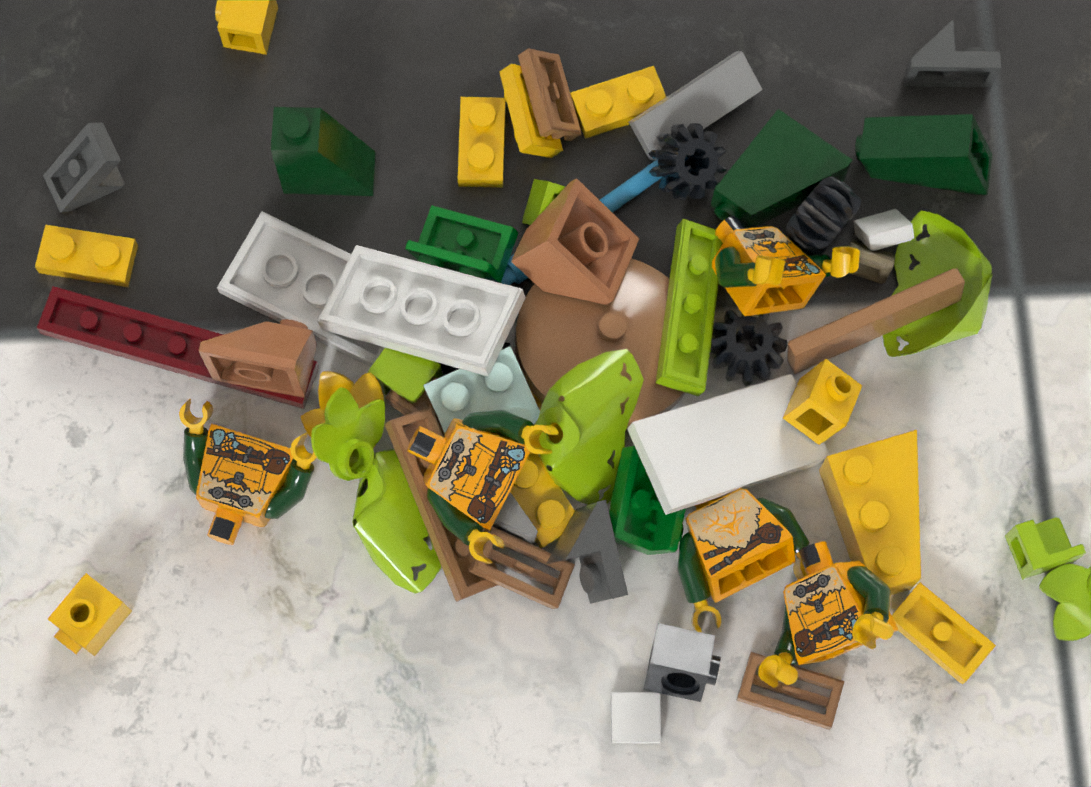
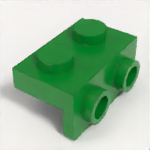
M431 205L419 241L408 240L405 250L419 262L501 283L519 233L511 226Z
M635 446L623 447L609 509L615 541L617 544L647 555L674 553L677 551L683 535V520L686 508L665 515Z

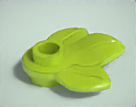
M340 387L332 394L326 404L324 413L325 423L313 427L311 444L316 457L323 462L329 463L330 470L334 476L350 481L364 477L373 465V447L380 441L384 430L385 404L383 400L377 399L359 409L351 393L346 388Z
M1070 563L1059 566L1042 579L1039 589L1047 596L1059 602L1053 616V630L1056 638L1063 641H1077L1091 634V567L1087 569Z

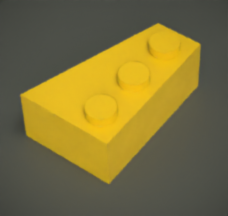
M917 430L826 456L819 469L850 561H860L865 567L889 586L891 595L911 590L921 579Z

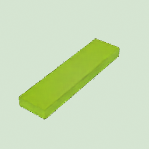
M682 219L676 228L656 384L699 397L706 390L719 283L717 275L712 269V260L723 243L715 235L716 229Z

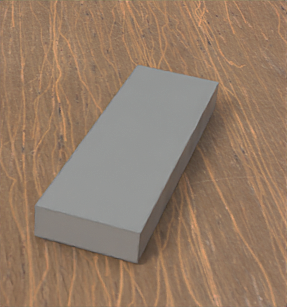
M736 51L630 120L629 124L649 160L656 161L657 159H653L648 154L651 150L662 149L656 136H659L661 133L671 134V126L674 124H684L687 128L690 123H699L704 129L763 89L743 52Z

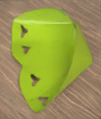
M921 210L911 221L914 239L898 244L894 267L899 286L892 295L954 268L959 270L965 281L961 301L883 335L884 347L887 355L890 357L915 354L978 334L983 325L993 274H991L992 266L962 228L936 213ZM926 224L930 237L917 241L916 237L923 232V225ZM910 254H913L914 258L920 262L912 271L909 269L912 263ZM897 336H900L909 343L901 351L898 350L900 342H898Z
M627 349L605 352L578 364L563 375L549 389L542 403L539 417L534 424L551 425L552 423H557L561 427L563 438L558 443L550 441L547 433H541L539 438L540 445L553 452L551 454H540V458L555 484L578 502L587 505L604 500L608 504L612 499L622 448L625 447V431L636 407L644 381L637 362ZM623 363L626 364V372L631 376V381L620 374L623 369ZM560 396H563L565 401H559ZM629 397L628 401L625 403L624 413L621 414L622 410L620 404L623 403ZM615 450V455L612 460L614 463V467L612 468L611 465L607 463V461L610 459L613 451ZM546 466H551L552 471H549ZM611 485V487L603 493L602 499L599 500L600 494L598 492Z
M392 448L374 453V462L370 471L359 479L352 523L373 562L395 585L416 594L422 592L434 580L441 569V564L433 544L432 550H430L427 543L423 540L429 534L395 449ZM368 480V488L366 492L363 494L366 482ZM426 564L425 569L418 572L417 580H413L414 574L411 567Z

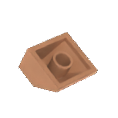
M576 178L560 192L526 229L511 262L543 292L607 305L613 302L639 238Z
M283 319L280 321V324L266 321L202 341L199 353L212 379L215 381L305 398L317 343L313 330H309L305 324L295 320Z

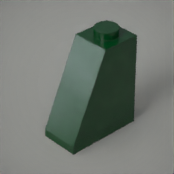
M274 107L271 153L284 194L374 196L375 150L322 108Z
M778 109L715 187L710 206L714 208L715 214L722 221L735 216L745 228H755L801 205L822 179L833 176L840 182L844 181L852 159Z
M973 114L865 117L863 134L858 135L856 138L855 152L857 160L862 162L871 178L975 195H988L992 152Z

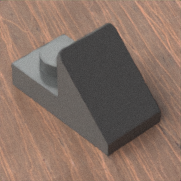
M952 20L911 58L903 77V86L992 87L1001 69L1000 52L986 51L979 47L955 51L954 21Z
M87 123L43 174L60 213H68L119 190L125 185L117 168L121 159L103 123Z
M606 500L575 510L547 561V564L579 557L581 564L580 582L582 588L588 594L590 604L628 595Z

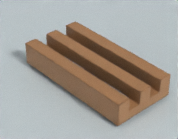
M526 49L518 55L540 136L547 137L552 134V138L560 139L564 136V140L572 141L581 135V129L560 56L535 49Z
M492 527L491 530L485 528L484 532L500 537L505 547L558 570L560 574L557 579L492 549L493 543L491 540L487 541L483 546V553L486 558L552 588V594L496 570L476 559L474 562H471L468 572L548 608L558 609L575 564L567 560L547 564L552 553L495 527Z
M754 652L749 654L737 701L828 730L832 728L845 681L791 665L798 672L797 680L831 690L829 698L778 682L777 687L772 688L762 681L758 675H755L757 667L760 666L766 656ZM753 685L826 708L825 714L751 692V686Z

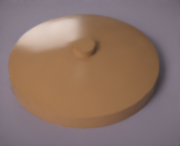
M631 258L613 302L607 305L543 292L534 284L526 295L519 311L514 345L517 362L530 390L539 401L543 403L549 389L578 364L608 351L627 349L637 362L644 379L636 407L629 419L627 428L632 422L670 411L682 399L685 392L656 384L669 278L655 268ZM623 363V369L620 374L631 381V376L626 372V364ZM560 396L559 401L563 402L565 398ZM629 397L623 403L620 404L622 410L621 414L624 413L625 403L628 401Z

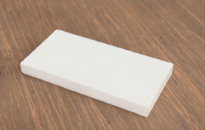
M261 211L217 287L219 293L278 322L283 319L301 322L309 330H313L315 340L370 367L385 349L382 346L322 330L317 322L351 254Z
M356 245L317 322L320 328L325 331L489 377L526 297L521 288Z
M792 374L632 422L627 430L665 515L725 496L739 488L746 489L824 462L826 456L830 455L825 443L823 442L818 445L783 419V415L797 385Z

